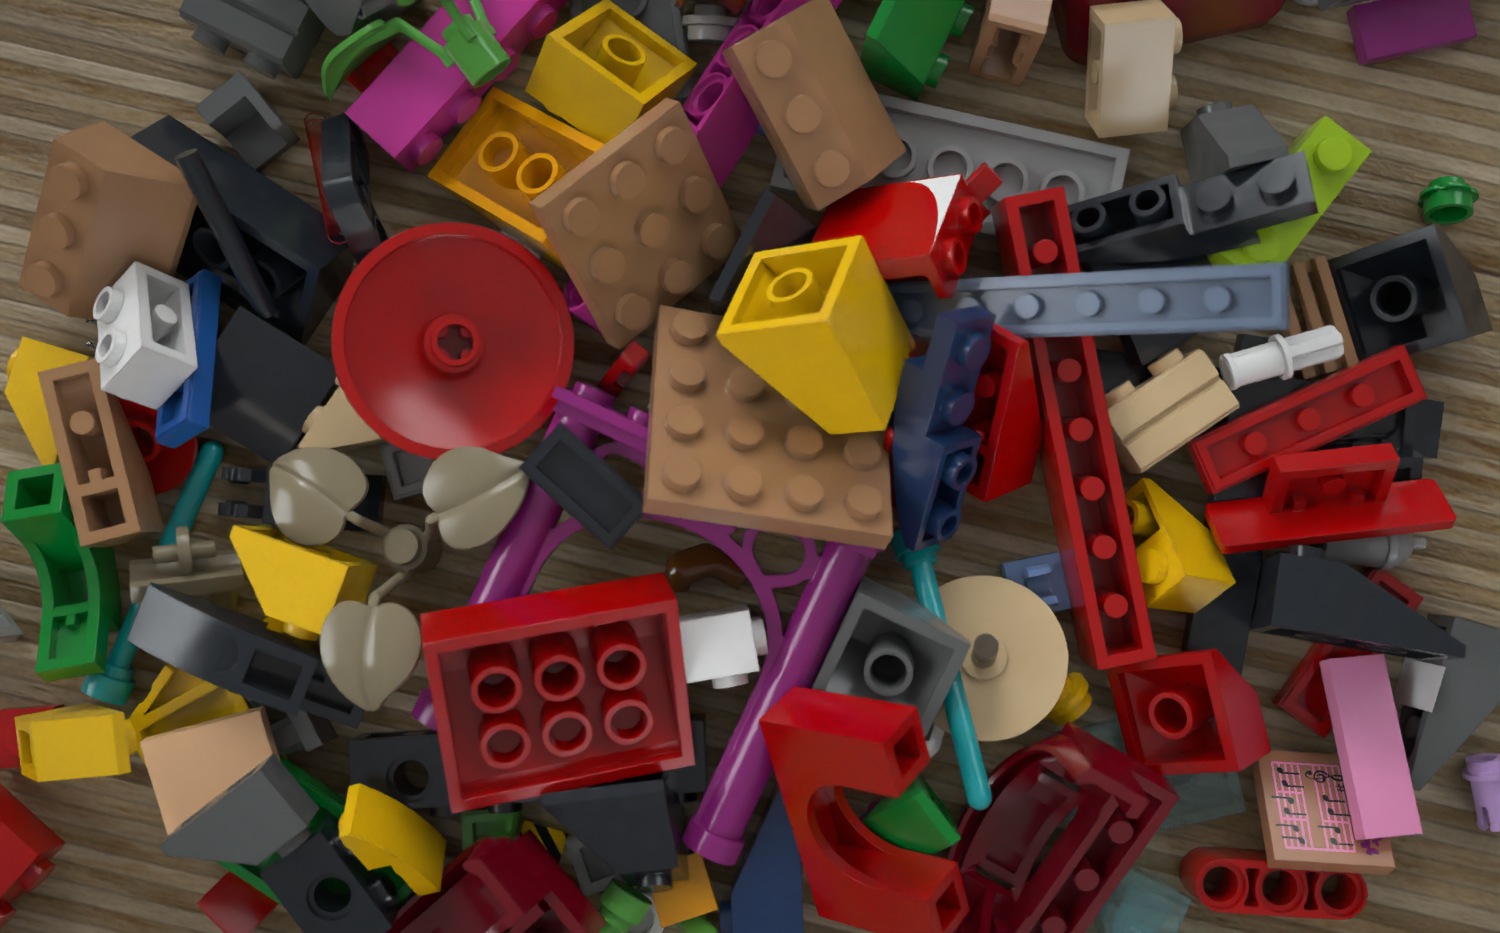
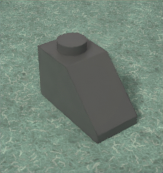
M1221 101L1203 106L1196 111L1197 115L1180 131L1191 183L1289 155L1287 144L1254 104L1232 108L1231 101Z
M273 753L177 826L159 845V848L166 856L258 865L275 851L281 858H284L305 842L312 834L307 826L319 810V807Z

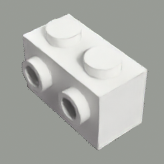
M135 261L112 287L107 286L99 293L94 303L93 317L97 320L98 344L95 351V359L100 363L101 390L122 399L158 410L198 368L189 284Z
M747 604L679 616L686 683L711 679L713 689L729 688L748 683L747 673L759 671L757 656L768 654L766 634L761 615L750 617Z

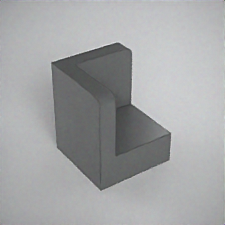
M240 71L195 106V109L208 125L223 135L245 163L258 172L266 168L300 140L261 90Z

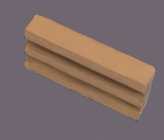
M1325 255L1290 265L1289 279H1293L1302 308L1301 314L1306 330L1310 331L1324 327L1307 273L1310 274L1325 325H1332L1341 333L1344 341V354L1339 359L1295 371L1297 380L1319 376L1359 362ZM1290 293V328L1281 329L1284 338L1302 333Z

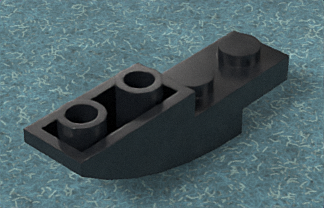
M1304 151L1181 186L1175 173L1068 205L1078 261L1083 263L1156 262L1228 251L1261 243L1258 231L1260 229L1319 213L1309 165Z
M153 582L148 585L127 641L202 680L297 716L299 710L358 729L365 711L346 698L332 682L323 664L320 647L267 629V622Z

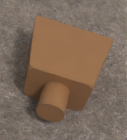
M985 0L967 74L1021 87L1046 35L1053 0Z

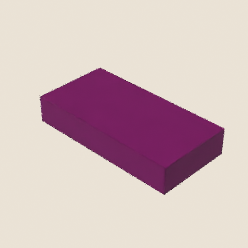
M1376 0L1354 5L1346 12L1359 66L1465 43L1477 36L1469 0Z

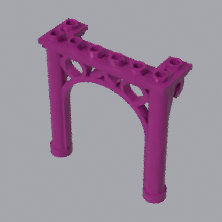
M576 381L573 389L556 385L551 396L558 399L553 409L556 413L544 439L562 422L592 449L600 432L616 440V442L605 443L592 449L602 459L613 454L622 455L628 460L635 461L641 465L645 472L649 413L631 406L626 416L624 412L613 408L617 397L587 383L584 384ZM531 480L524 502L507 528L499 535L467 606L530 595L543 566L555 549L570 536L585 527L574 517L557 526L564 508ZM644 513L640 518L660 520L681 526L706 538L719 547L744 572L758 595L763 608L767 626L768 654H766L757 682L695 814L691 816L682 836L684 844L697 854L723 865H735L746 842L742 834L773 770L759 719L793 686L811 689L871 559H874L878 548L826 541L821 554H817L816 542L813 538L795 536L802 542L805 549L804 560L799 568L787 573H764L753 551L754 539L762 532L761 530L747 529L743 534V544L741 545L730 535L737 528L735 526ZM808 579L783 633L779 606L772 588L795 586ZM430 687L421 690L411 714L423 725L437 731Z

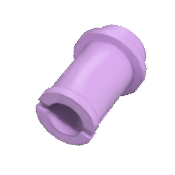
M1478 753L1465 758L1467 767H1464L1461 771L1463 779L1470 781L1477 815V827L1480 830L1486 831L1489 829L1488 823H1490L1491 832H1499L1500 754Z

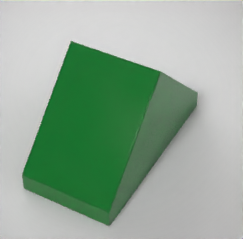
M920 773L898 798L884 796L863 820L868 829L884 841L899 848L927 855L951 847L961 839L950 811Z

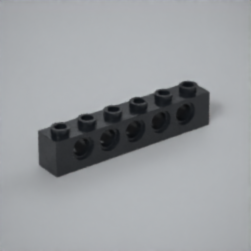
M705 713L690 714L695 765L661 771L653 775L646 774L591 785L587 788L664 779L680 803L696 801L697 792H705L709 784ZM422 729L362 733L349 740L350 785L363 784L394 798L410 809L429 808V816L448 817L465 813V811L451 812L438 731ZM408 760L418 761L427 769L429 780L425 788L414 787L407 781L404 767ZM542 797L533 802L542 801ZM511 801L487 806L488 813L502 814L523 810V803Z

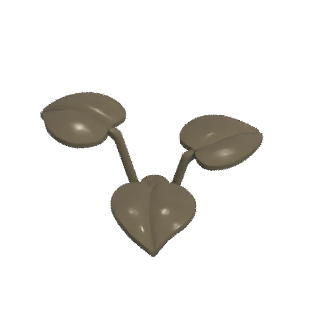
M465 446L445 452L432 463L424 479L423 496L426 503L434 510L433 513L426 517L425 528L411 524H400L392 529L372 521L353 510L365 499L369 490V482L363 469L349 456L328 448L306 447L288 452L273 463L269 472L271 512L276 525L286 537L306 546L325 545L336 540L345 528L346 520L383 538V556L391 567L397 569V573L370 594L368 605L357 601L340 602L333 607L323 624L320 636V652L323 664L332 682L351 702L366 711L379 710L387 698L411 676L421 658L423 649L421 626L416 617L408 608L400 604L384 603L380 605L382 599L403 582H410L412 573H426L437 566L442 556L440 536L449 546L468 550L482 547L497 538L513 520L528 492L531 479L519 469L523 461L512 459L480 447ZM437 523H439L440 532L437 530Z

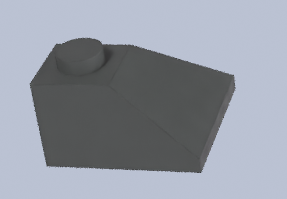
M863 576L811 689L916 706L926 738L971 647V641L917 600Z

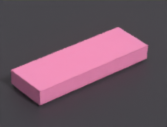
M1384 654L1331 658L1319 662L1355 840L1423 834Z

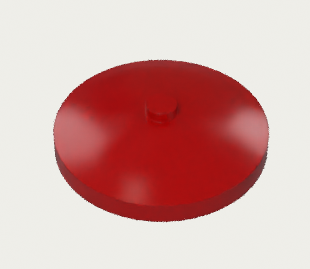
M457 222L433 223L408 229L389 238L372 250L357 265L348 278L335 308L331 335L332 359L340 387L357 416L368 428L394 447L409 454L431 460H436L449 450L465 446L480 447L499 454L530 437L553 413L554 406L558 400L551 397L557 385L566 388L571 375L574 360V330L567 302L558 283L543 263L527 248L506 235L486 227Z

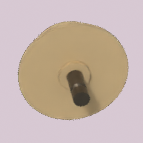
M985 575L968 576L940 586L939 591L948 624L971 641V647L960 667V673L978 742L1006 740L1032 729L1053 709L1060 698L1067 678V643L1055 614L1034 592L1021 584L1001 577ZM942 703L933 724L951 734Z

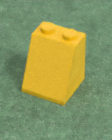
M863 235L755 252L716 333L718 340L726 349L830 435L886 430L897 399L904 360L910 359V339L912 337ZM913 338L911 339V348L915 344Z

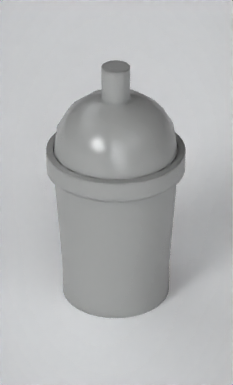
M1412 533L1310 544L1309 546L1326 550L1325 560L1343 562L1347 565L1375 567L1377 571H1389L1393 567L1406 562L1413 549H1425L1427 542L1425 538L1413 537Z

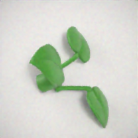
M417 0L394 1L399 6H408ZM439 0L453 20L442 32V36L447 42L444 47L400 17H395L386 23L382 19H378L345 39L328 54L321 68L322 86L324 94L331 101L334 93L343 81L362 62L394 39L399 33L407 35L439 57L447 69L456 64L473 88L481 87L494 79L511 63L512 59L494 37L497 32L489 23L481 0H469L476 21L470 13L462 15L453 0Z

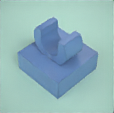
M1050 552L999 563L1002 578L1021 584L1034 592L1049 606L1052 612L1072 608L1060 552Z

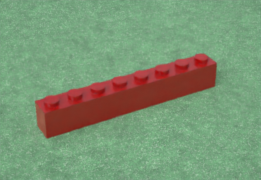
M1064 186L1005 197L990 208L1004 277L1081 273ZM1093 335L1025 337L1023 339L1029 343L1043 431L1039 455L1058 550L1072 607L1070 611L1080 659L1098 671L1156 659L1157 656Z

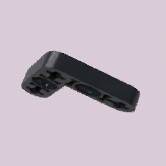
M342 113L323 119L321 122L322 185L332 214L357 264H359L372 250L388 240L389 237L371 201L369 154L362 131L351 118Z

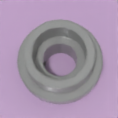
M696 4L694 5V15L683 16L682 26L688 27V41L723 44L733 27H735L738 18L728 17V9L723 5Z

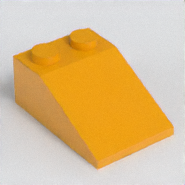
M493 86L481 102L476 113L466 122L427 176L434 183L532 251L566 270L531 209L529 202L605 144Z

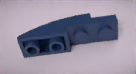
M978 305L939 313L927 355L904 360L897 391L893 423L892 459L894 491L905 547L913 552L952 538L961 522L962 515L960 509L967 486L977 469L976 456L982 435L965 426V421L974 407L975 397L973 394L982 364L990 353V336L997 316Z

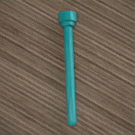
M211 440L202 445L194 467L186 480L166 525L165 532L162 534L157 546L177 544L176 527L188 526L190 533L224 456V447L221 443ZM132 603L108 658H106L105 672L85 677L80 690L88 696L115 705L127 704L136 684V681L132 679L135 669L131 666V663L139 648L127 641V638L140 608L139 603Z
M901 529L893 532L891 545L895 560L902 562L905 571H910L917 601L948 624L933 565L938 562L936 554L941 550L940 544L937 543L913 552L905 547ZM959 669L943 701L967 801L972 808L984 810L991 804L992 794Z

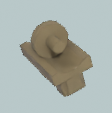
M188 526L176 527L177 544L152 546L153 558L129 561L131 603H139V606L151 582L190 596L201 595L202 600L236 611L238 591L245 590L242 564L236 550L216 551L214 540L190 542Z

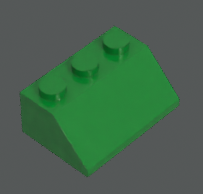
M882 0L865 35L860 61L869 78L915 101L918 100L925 84L935 89L950 60V56L941 52L950 34L959 39L961 38L975 6L967 3V0Z

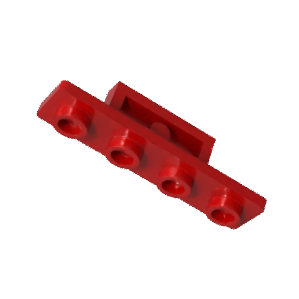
M1391 443L1275 455L1272 457L1262 497L1208 503L1204 513L1219 551L1224 554L1288 547V545H1310L1451 529L1457 518L1435 480L1428 478L1393 482L1400 458Z

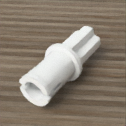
M1332 325L1283 338L1280 334H1275L1269 337L1268 343L1230 354H1222L1219 357L1221 375L1231 391L1241 386L1276 376L1282 380L1292 378L1294 371L1339 359L1344 354L1343 337Z

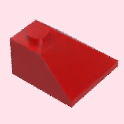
M1216 648L1156 655V659L1106 669L1126 753L1161 775L1240 772L1271 752L1257 692Z

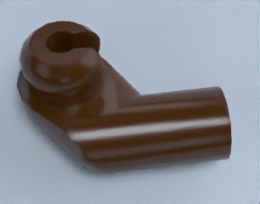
M701 543L675 552L666 561V570L664 571L672 590L679 593L689 591L692 583L710 576L739 590L746 577L740 567L725 552L709 543Z

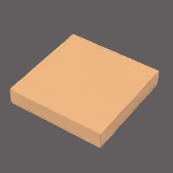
M265 706L150 736L140 742L168 836L182 822L274 753L280 760Z

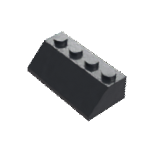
M170 115L131 136L130 138L177 168L179 167L174 159L177 155L191 149H198L279 309L278 313L264 319V321L301 344L306 345L350 277L355 258L347 242H345L343 234H329L330 239L333 241L331 242L328 238L322 212ZM197 204L176 272L186 279H190L203 269L222 276L220 301L236 311L241 306L254 314Z

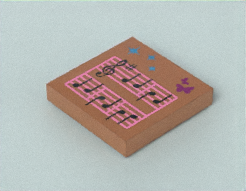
M1271 750L1270 753L1251 764L1268 868L1388 875L1395 868L1389 837L1355 840L1338 754Z

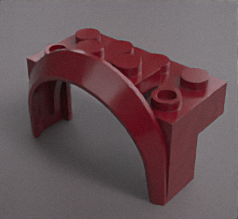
M1067 721L1058 735L1047 737L1014 752L987 776L992 794V802L989 807L984 810H976L969 803L967 804L956 826L961 839L951 847H948L945 859L958 863L970 909L954 933H1085L1180 797L1166 777ZM1078 806L1077 813L1035 874L1026 881L1034 862L1052 833L1067 815ZM976 866L1013 885L1014 888L1006 889L977 873Z
M529 829L516 840H513L512 837L484 836L478 839L443 868L440 892L418 896L417 894L412 896L399 909L393 927L385 933H503L512 926L513 928L508 933H599L607 922Z

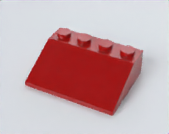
M664 572L420 614L422 645L452 813L541 796L544 793L561 792L695 765L677 598Z

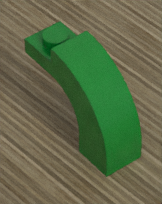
M60 463L9 471L1 523L28 551L38 575L42 596V618L35 673L45 682L104 673L106 669L109 632L118 631L121 627L120 584L113 546H80Z

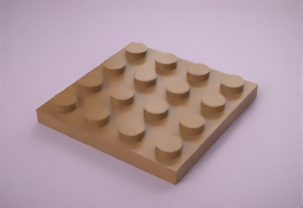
M660 305L654 329L642 512L885 550L893 537L889 452L883 448L885 430L830 435L720 343L716 333L724 316Z

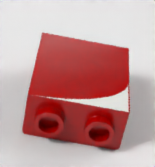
M962 173L859 188L828 205L811 243L863 235L884 279L923 275L929 279L938 299H949L954 294L960 275L966 270L967 256L974 237L981 230L983 221L982 209L978 199L974 196L971 197Z

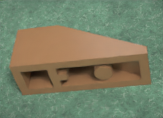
M93 358L38 372L80 546L111 547L164 533L150 473L118 396L101 390L100 363Z

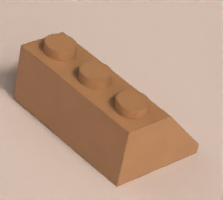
M810 0L722 51L725 60L805 208L821 210L871 181L906 152L830 0Z
M105 121L55 137L18 285L65 316L96 320L93 317V307L99 293L107 286L112 287L135 261L174 277L197 205L180 169Z

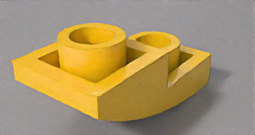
M360 783L349 786L344 813L341 814L338 824L339 838L344 846L350 849L368 870L391 865L394 872L401 876L418 896L440 892L447 840L423 817L394 798Z

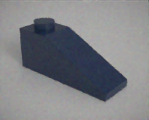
M778 782L774 786L732 880L731 900H720L721 933H804L801 856Z

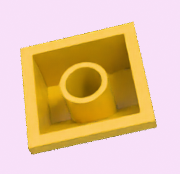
M602 0L546 36L525 91L544 104L545 108L552 114L562 117L582 133L606 144L665 98L674 100L694 73L698 64L612 1Z
M233 525L229 536L265 615L283 621L284 624L281 629L283 632L309 641H317L318 636L321 635L325 619L334 606L343 601L365 603L379 565L378 563L327 545L306 546L296 543L274 526Z

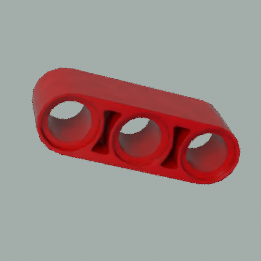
M1209 846L1197 847L1184 856L1179 868L1180 881L1185 890L1209 909L1221 913L1345 920L1358 915L1365 907L1368 897L1367 884L1359 873L1268 868L1265 850ZM1222 866V882L1215 889L1204 891L1203 881L1207 872L1214 867ZM1279 870L1281 876L1279 886L1270 894H1263L1262 885L1264 879L1269 873ZM1337 874L1338 885L1336 890L1330 896L1322 898L1321 890L1323 883L1331 875Z

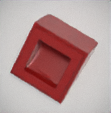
M231 871L224 875L197 902L199 909L224 933H253L279 905V903Z

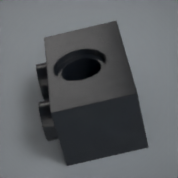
M332 813L309 828L312 833L310 837L289 855L281 858L277 852L273 853L259 873L304 933H385L393 927L401 906L398 902L400 895L392 879L381 870L377 873L374 869L368 870L352 851L344 846L339 838V822ZM330 877L339 878L347 883L351 893L341 896L332 894L326 889L323 880Z

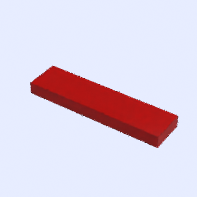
M1397 345L1199 434L1185 445L1207 494L1214 495L1269 470L1272 457L1275 455L1312 451L1428 397L1405 345Z

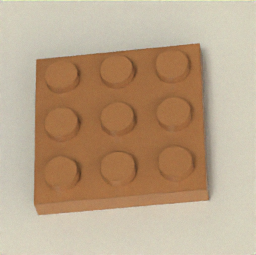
M669 98L662 100L529 202L531 209L606 342L619 350L656 320L660 305L672 307L726 263L741 236L680 101Z

